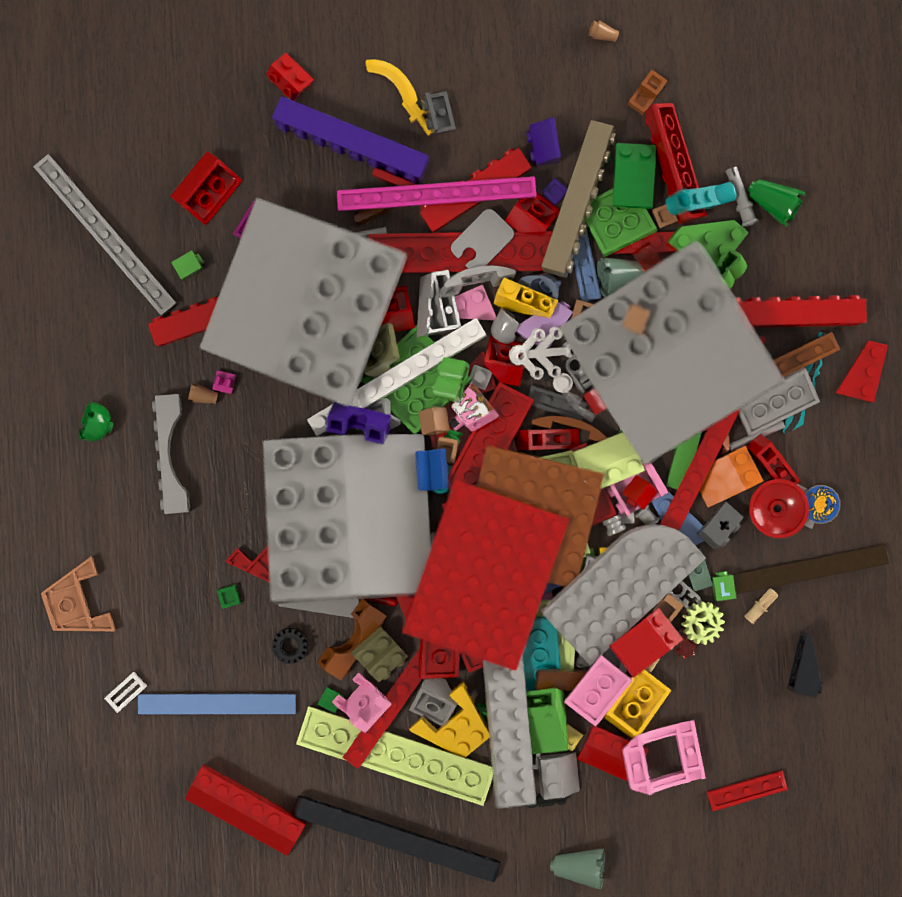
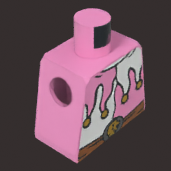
M472 383L463 392L460 402L453 403L452 409L456 412L457 416L449 421V424L455 431L466 425L472 432L496 419L499 415Z

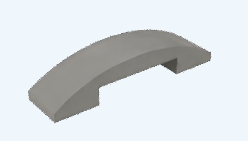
M501 266L470 268L451 277L444 284L439 296L444 298L458 295L462 286L491 281L492 286L497 287L500 286L503 278L512 281L516 272L513 269Z

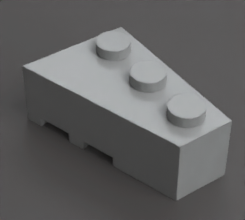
M449 270L432 272L420 277L417 338L447 333L461 327L454 295L444 298L439 296L444 284L450 279Z

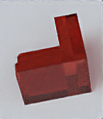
M648 242L632 253L645 272L663 262Z

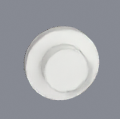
M561 373L559 377L553 380L555 390L560 393H566L572 388L573 381L568 374Z

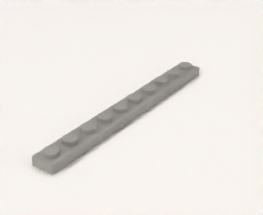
M49 154L33 166L161 316L177 304Z

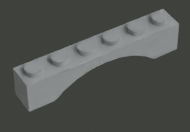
M181 395L155 396V400L152 401L153 412H156L157 420H154V430L158 432V440H155L156 451H159L160 459H157V469L161 471L159 490L163 491L160 507L161 510H164V514L191 512L189 492L177 478L170 456L172 434L183 414Z

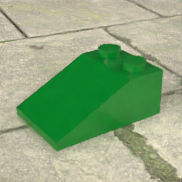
M616 143L614 152L613 207L652 209L656 145Z

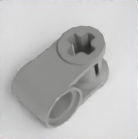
M577 357L568 358L565 362V369L579 391L584 394L585 390L593 384L580 362L578 370L573 371L570 369L569 364L572 360L579 362Z

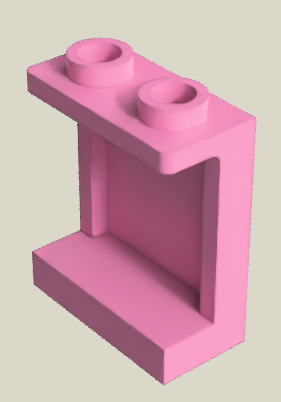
M642 462L645 471L636 475L648 481L658 491L651 500L652 502L658 497L667 494L668 491L652 463L644 465ZM635 475L606 487L610 497L616 498L618 503L615 505L621 515L624 513L626 516H629L634 511L640 509L639 507L633 508L626 503L627 498L622 494Z

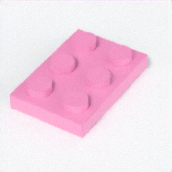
M600 655L564 702L596 727L632 682V678Z

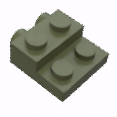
M390 323L381 326L364 369L366 375L374 378L390 370L389 365L399 360L394 328Z
M381 626L351 652L378 682L382 679H388L391 671L396 667L404 665L408 657L403 648Z

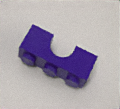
M334 401L327 415L326 431L345 435L349 429L359 428L365 431L364 440L384 445L390 431L392 415L352 405L347 406Z

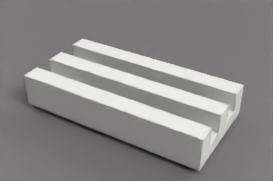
M134 671L104 699L118 713L147 685ZM132 678H134L135 682L132 683L114 701L110 699ZM139 684L141 687L118 707L116 703Z

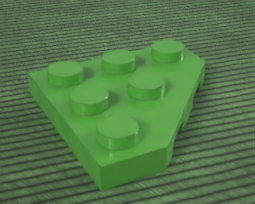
M735 220L679 226L667 242L679 252L696 241L705 247L714 264H717L722 254L730 248L736 250L749 232Z

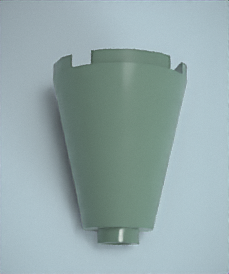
M606 257L600 258L601 261L597 263V280L602 283V287L599 288L602 296L608 297L652 269V266H649L647 262Z
M604 849L556 855L555 859H551L550 869L554 871L555 876L595 889H602L604 878L600 877L605 872Z

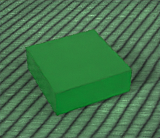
M236 584L217 590L222 609L241 604Z
M326 687L317 705L335 714L338 708L332 701L337 695L342 697L344 695Z

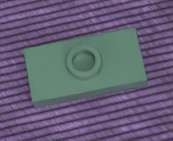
M704 560L688 575L694 592L713 586Z

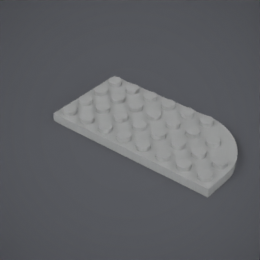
M664 525L640 526L625 532L544 606L540 612L591 666L600 655H603L610 648L611 644L631 629L703 562L706 557L686 535L674 528Z

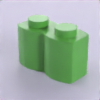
M730 248L722 254L715 266L729 289H731L734 281L745 272L747 263L740 253Z
M444 357L437 367L439 376L432 385L433 395L436 398L459 403L470 365L465 361Z

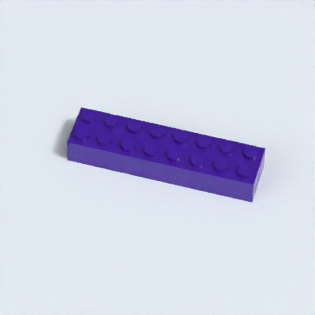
M282 96L272 117L275 126L282 132L288 133V131L295 133L297 138L302 140L309 138L314 141L313 144L324 148L326 145L332 148L331 151L339 155L346 153L354 161H366L371 168H383L386 172L395 176H403L405 180L414 184L416 182L421 183L429 163V156Z

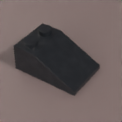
M800 631L787 689L793 693L817 698V695L822 692L823 682H821L812 636Z

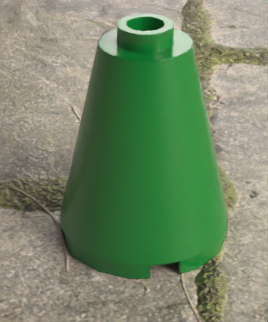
M758 179L757 182L753 181L748 189L750 192L749 196L784 227H788L787 220L792 221L803 202L800 200L801 195L804 197L806 195V192L762 179Z

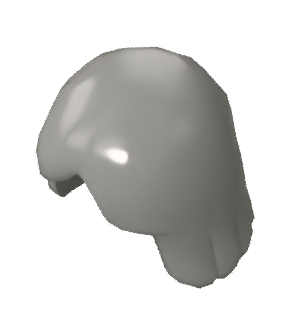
M505 308L500 309L491 326V335L497 341L509 344L516 339L515 332L519 327V323L516 321L515 316Z

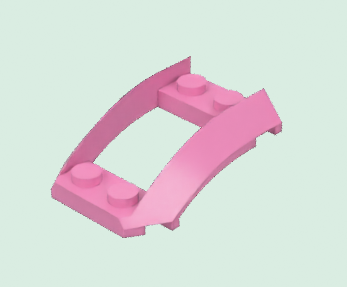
M694 720L665 726L637 735L622 750L629 786L635 791L652 795L654 792L672 786L706 778ZM676 735L682 770L649 780L643 744Z

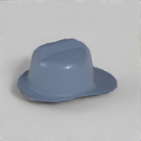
M542 273L522 277L518 284L557 300L561 280H557L550 273Z

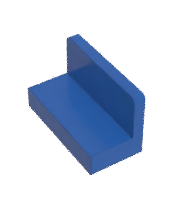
M446 449L416 451L418 490L449 489Z

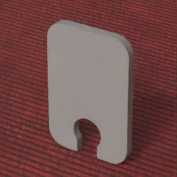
M487 209L452 243L451 251L459 259L466 248H472L476 252V257L465 266L468 269L486 266L510 242L514 232L495 211Z

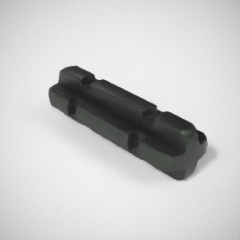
M538 796L536 804H529L528 808L554 806L555 804L562 805L566 803V799L562 797L544 800L542 796Z

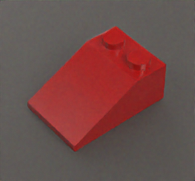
M658 608L609 647L632 677L635 678L680 643L683 638Z

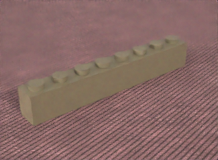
M593 120L590 122L541 266L546 273L567 278L568 273H571L573 270L574 262L572 260L574 254L577 255L579 252V240L585 234V222L587 218H590L593 209L591 206L593 199L596 200L598 196V183L604 178L605 170L603 168L605 163H608L610 160V148L617 139V133L612 125Z

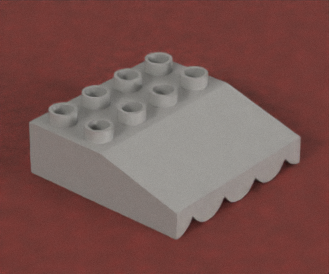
M256 198L200 348L350 406L401 276L407 255L330 224Z
M696 241L559 327L600 398L644 465L654 462L663 454L679 447L698 433L714 426L731 413L747 406L766 392L786 382L705 247ZM631 304L650 311L645 327H647L645 335L622 326Z
M365 435L263 441L271 601L273 603L290 604L415 595L431 550L427 491L418 490L415 459L416 451H425L424 435H388L384 445L364 440Z

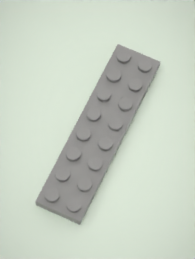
M521 656L517 671L483 660L496 808L536 804L523 656Z

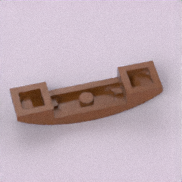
M547 416L531 421L532 425L551 429L552 422L589 431L588 439L596 442L607 438L593 426L574 418Z

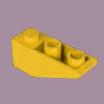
M503 278L493 304L511 312L551 318L558 300Z

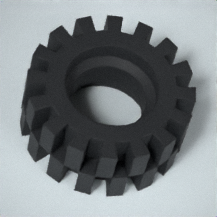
M297 628L283 629L274 637L272 642L274 656L280 662H284V664H294L301 661L307 653V637ZM288 638L296 640L298 644L297 651L294 653H287L283 649V642Z

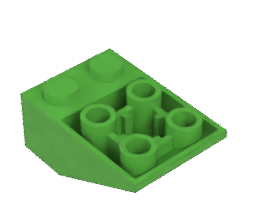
M552 688L526 692L531 754L567 751L568 737L564 691Z

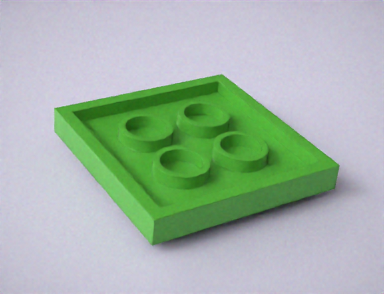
M613 189L597 196L596 200L593 199L591 216L585 222L603 257L657 232V228L647 209L613 207Z

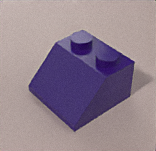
M554 118L530 125L529 131H526L528 143H532L533 150H530L531 162H535L536 167L559 163L561 154Z

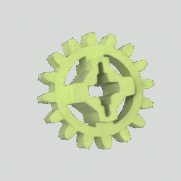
M700 601L699 606L693 603L692 610L686 609L688 615L682 616L686 619V622L681 623L682 626L686 627L683 633L689 634L687 638L691 641L693 640L696 644L701 642L706 645L707 640L713 643L714 636L720 637L718 631L724 630L720 627L721 624L725 623L724 620L720 619L723 613L718 612L719 608L715 605L713 606L710 602L705 604V602ZM698 621L708 623V625L698 623Z

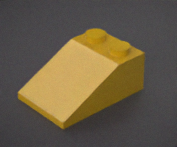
M646 670L642 671L635 678L630 677L632 682L604 716L607 721L631 739H634L643 732L671 692L668 687Z

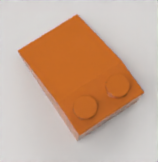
M746 446L735 449L714 461L699 490L707 507H711L763 482Z

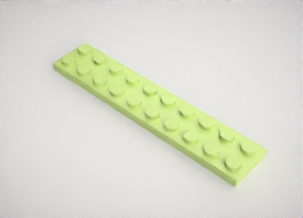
M308 706L296 744L345 760L342 757L361 730L353 726L348 718ZM387 731L383 733L361 765L484 806L493 778V769L490 765L464 758Z

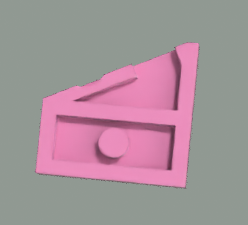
M483 285L455 296L460 319L495 320V312Z

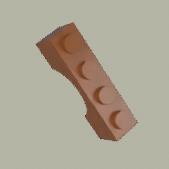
M361 599L351 613L355 622L352 637L341 646H328L317 661L323 670L339 680H342L348 674L350 667L356 660L351 652L382 626L386 615L379 608L365 599Z

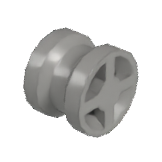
M620 514L602 521L603 525L607 527L608 536L626 529L625 525L621 523Z

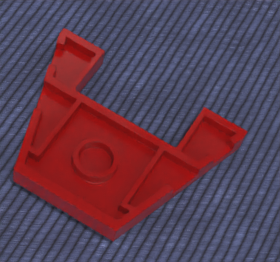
M268 546L253 562L238 548L226 560L228 564L270 583Z

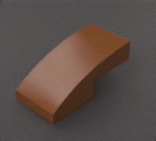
M651 70L627 105L643 116L644 111L652 104L667 83V80Z

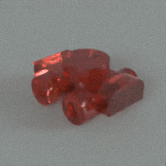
M683 628L677 631L683 640L678 643L679 648L676 651L679 656L683 655L684 658H688L695 654L694 649L697 647L695 642H690L687 638L689 634L683 633Z

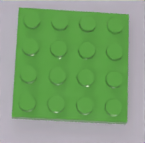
M416 325L397 343L399 360L390 364V369L435 342L428 336L417 338ZM438 366L384 397L390 400V410L414 434H418L421 431L420 411L431 407L444 408L450 402L436 398L433 395L432 385L439 376L437 372ZM365 375L361 381L367 384L375 378ZM467 376L464 388L471 381V378L469 376Z

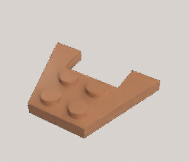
M93 556L41 593L53 631H116L110 612L91 618L80 583L81 580L98 575Z

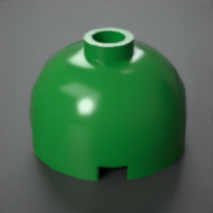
M90 401L81 420L83 429H79V439L96 442L103 439L106 433H111L113 422H110L111 415L108 409L101 404Z

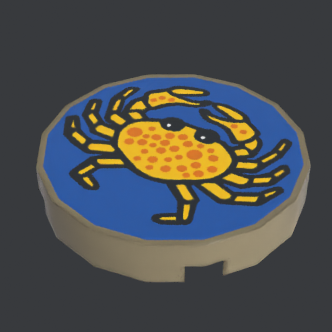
M815 485L804 492L809 503L807 518L809 521L816 524H825L837 517L841 501L833 488L826 485Z

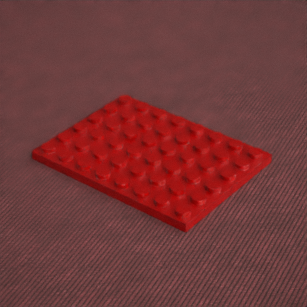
M455 480L402 632L517 671L569 519Z

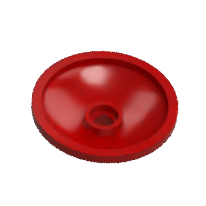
M774 479L763 483L755 490L750 499L749 514L754 526L761 533L773 538H786L796 534L805 525L809 514V503L804 491L798 485L788 480ZM775 505H780L781 510L779 512L774 511Z

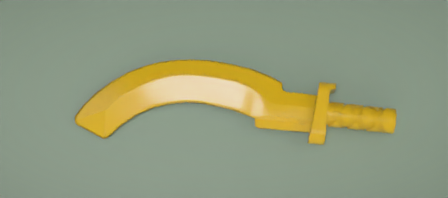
M366 60L368 72L381 74L395 84L403 99L402 105L411 116L409 118L410 122L413 123L417 120L427 135H432L431 130L427 129L426 119L423 116L427 115V113L416 104L418 99L408 78L390 63L380 60Z

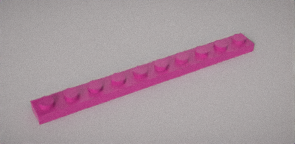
M535 177L340 190L337 191L338 211L535 198L536 184Z

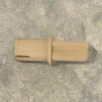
M770 588L758 602L755 601L756 604L744 617L754 625L756 620L764 612H767L766 609L776 600L778 594Z

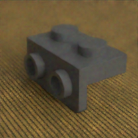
M447 91L435 94L425 93L421 100L423 111L427 113V129L431 130L432 135L455 131L456 127Z

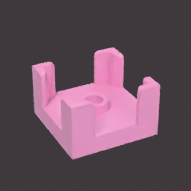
M358 672L353 681L360 686L347 700L337 695L332 702L349 716V721L353 726L366 733L392 703L369 679Z

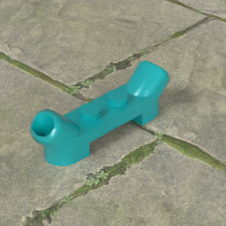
M726 182L715 186L680 190L676 194L667 197L666 207L672 215H679L699 209H711L735 201L737 195L733 183Z

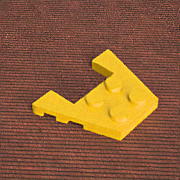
M464 682L452 690L449 695L463 709L439 729H436L423 716L413 723L409 729L420 737L464 758L490 738L489 727L481 712H478L474 704L475 701L466 690L467 686Z

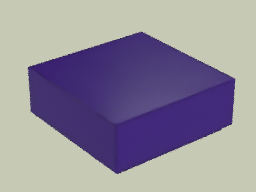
M554 178L541 193L556 206L566 195L567 188Z

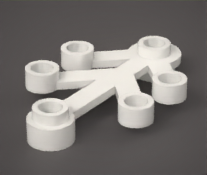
M556 326L549 330V334L546 337L544 330L535 328L532 331V335L523 345L514 346L509 352L511 362L516 365H524L530 372L531 377L537 380L543 377L544 372L541 368L534 366L528 358H536L547 370L548 375L557 378L561 374L560 367L553 365L546 357L565 355L571 358L576 355L573 351L571 352L572 348L568 342H565L562 347L547 348L554 339H560L563 335L560 328ZM558 330L557 335L554 336V332ZM536 341H542L535 349L529 350Z

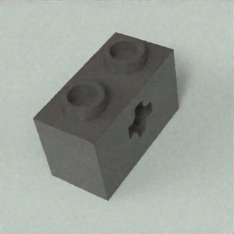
M725 502L719 505L698 531L697 535L713 549L720 546L723 548L730 540L728 536L732 532L735 533L742 524L740 522L744 517Z

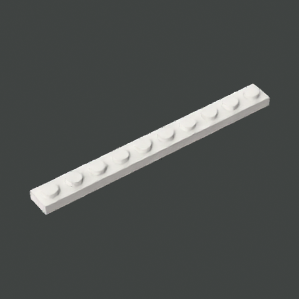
M477 318L357 389L351 405L364 409L368 408L438 366L444 357L451 358L486 337L487 335ZM332 405L307 419L317 437L328 432L326 431L327 415Z

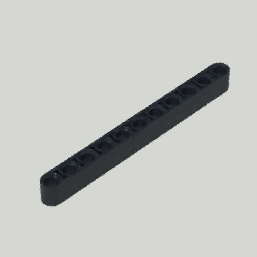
M297 796L292 815L296 818L490 882L496 881L501 862L494 858L306 796Z

